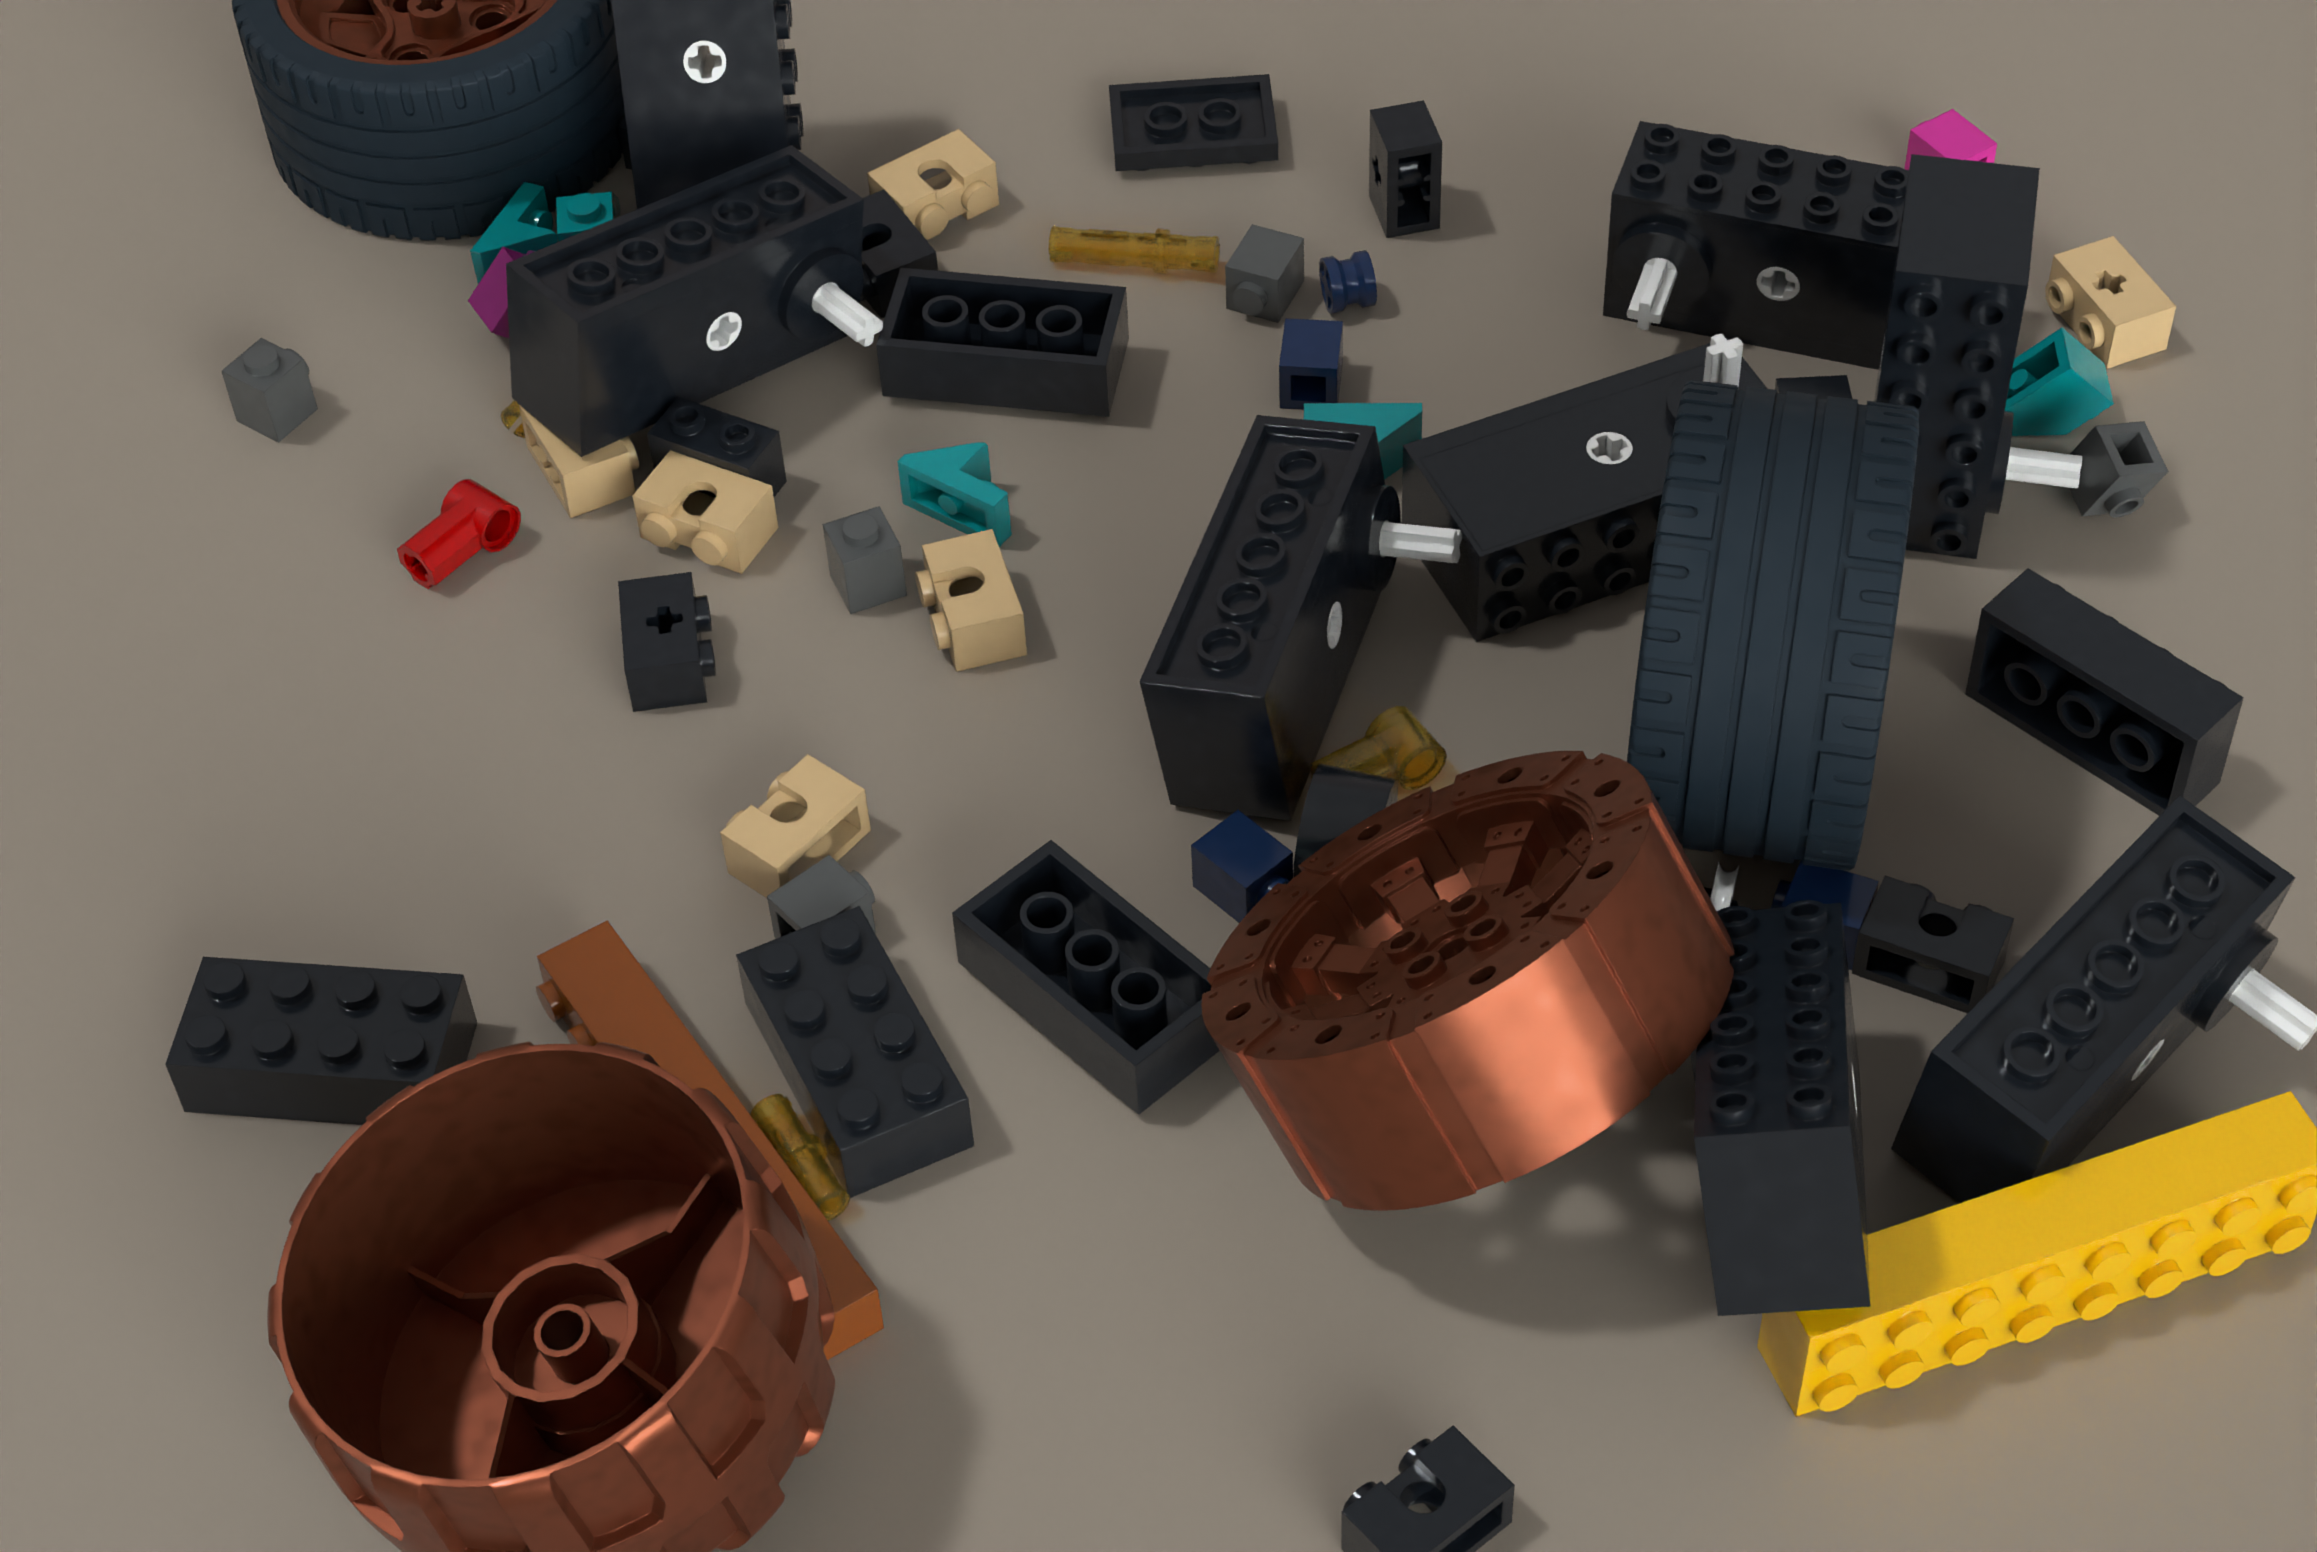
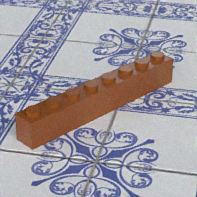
M607 920L538 955L537 959L544 982L536 986L538 998L553 1022L563 1018L570 1029L567 1030V1036L570 1044L594 1046L599 1042H606L632 1048L651 1055L660 1068L676 1076L691 1089L704 1088L709 1090L731 1112L776 1172L802 1218L830 1292L834 1307V1325L830 1339L823 1348L827 1360L884 1329L877 1287Z

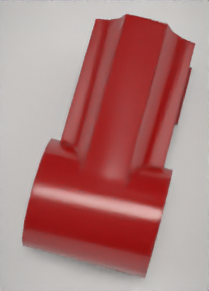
M472 479L462 480L448 491L441 506V514L397 548L400 563L408 570L414 581L429 589L433 585L436 586L482 548L492 553L499 552L507 547L519 530L521 513L518 507Z

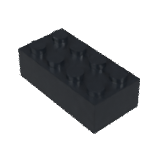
M900 268L883 322V329L880 331L876 344L882 395L886 397L1109 417L1129 341L1126 287Z
M2029 568L1981 609L1965 695L2158 816L2179 796H2182L2196 806L2220 783L2244 698L2220 681L2212 679L2177 658L2165 648L2157 646L2122 625L2115 618L2102 613L2067 592L2060 585L2052 583Z
M1052 840L1048 841L952 912L958 962L1138 1115L1220 1051L1208 1032L1202 1016V994L1211 991V985L1207 980L1210 968Z
M860 906L736 954L745 1003L848 1198L857 1196L974 1147L969 1099Z
M203 956L165 1065L184 1112L363 1125L368 1115L409 1085L414 1087L439 1072L467 1061L477 1027V1019L463 974Z

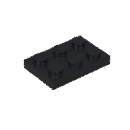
M1269 74L1109 85L1115 171H1146L1158 168L1201 167L1204 165L1232 163L1251 164L1261 161L1279 160L1278 137Z

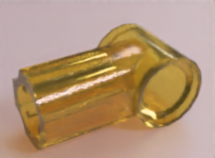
M1396 706L1378 715L1368 727L1365 737L1312 762L1311 779L1317 766L1326 764L1398 779L1399 785L1404 789L1415 790L1431 782L1441 772L1446 763L1447 754L1443 746L1410 709L1405 706Z

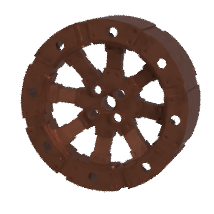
M1553 751L1515 757L1472 769L1456 775L1454 784L1434 792L1431 786L1424 788L1373 814L1323 846L1298 865L1301 872L1288 884L1277 883L1234 929L1210 968L1207 980L1211 985V991L1202 994L1201 1006L1203 1020L1208 1032L1300 1182L1317 1197L1328 1201L1330 1198L1341 1201L1342 1205L1347 1208L1371 1211L1403 1210L1456 1200L1476 1194L1477 1190L1504 1181L1506 1183L1523 1176L1579 1147L1633 1110L1651 1095L1650 1091L1668 1074L1672 1075L1685 1062L1709 1031L1710 1023L1721 1011L1732 983L1734 969L1730 964L1729 956L1734 955V949L1730 935L1644 776L1628 762L1611 755L1600 753L1594 759H1587L1583 751Z

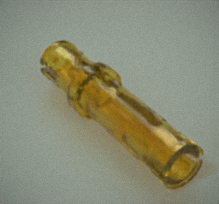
M1053 226L1049 237V259L1053 263L1075 262L1153 268V272L1157 274H1166L1168 269L1216 273L1220 258V244L1218 236H1183L1171 234L1169 229L1157 228L1155 233H1135Z

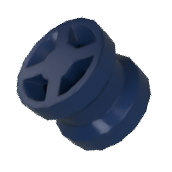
M1366 250L1354 252L1349 259L1338 260L1334 256L1320 258V285L1324 303L1330 314L1342 312L1349 304L1357 303L1362 308L1376 305V278L1371 258Z

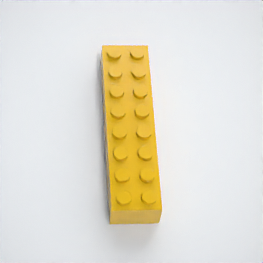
M2289 1091L1868 1234L1871 1307L1762 1313L1757 1348L1795 1417L1817 1409L1830 1412L1846 1406L1857 1395L1883 1386L1891 1389L1906 1386L1919 1378L1923 1372L1952 1363L1956 1366H1962L1972 1363L1982 1357L1989 1349L2015 1340L2020 1343L2035 1341L2046 1335L2053 1327L2078 1318L2087 1321L2098 1319L2111 1312L2118 1304L2144 1295L2148 1298L2164 1296L2177 1288L2181 1282L2207 1273H2210L2212 1276L2227 1274L2239 1267L2245 1260L2270 1251H2273L2275 1254L2290 1252L2308 1239L2317 1215V1128L2293 1093Z

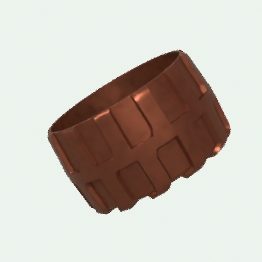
M524 1042L478 1053L476 1058L439 1072L414 1087L409 1085L365 1118L366 1122L341 1146L322 1172L316 1173L299 1199L289 1219L291 1229L282 1252L276 1284L269 1291L267 1308L269 1345L282 1363L293 1390L289 1399L290 1413L331 1478L359 1513L401 1552H711L714 1549L733 1550L748 1542L769 1521L784 1502L785 1495L779 1483L788 1471L794 1458L807 1454L817 1444L823 1433L835 1390V1377L823 1351L833 1331L834 1307L825 1277L797 1208L776 1172L724 1104L707 1089H691L676 1076L660 1068L651 1055L632 1048L606 1042H599L594 1046L579 1044L533 1045L531 1042Z

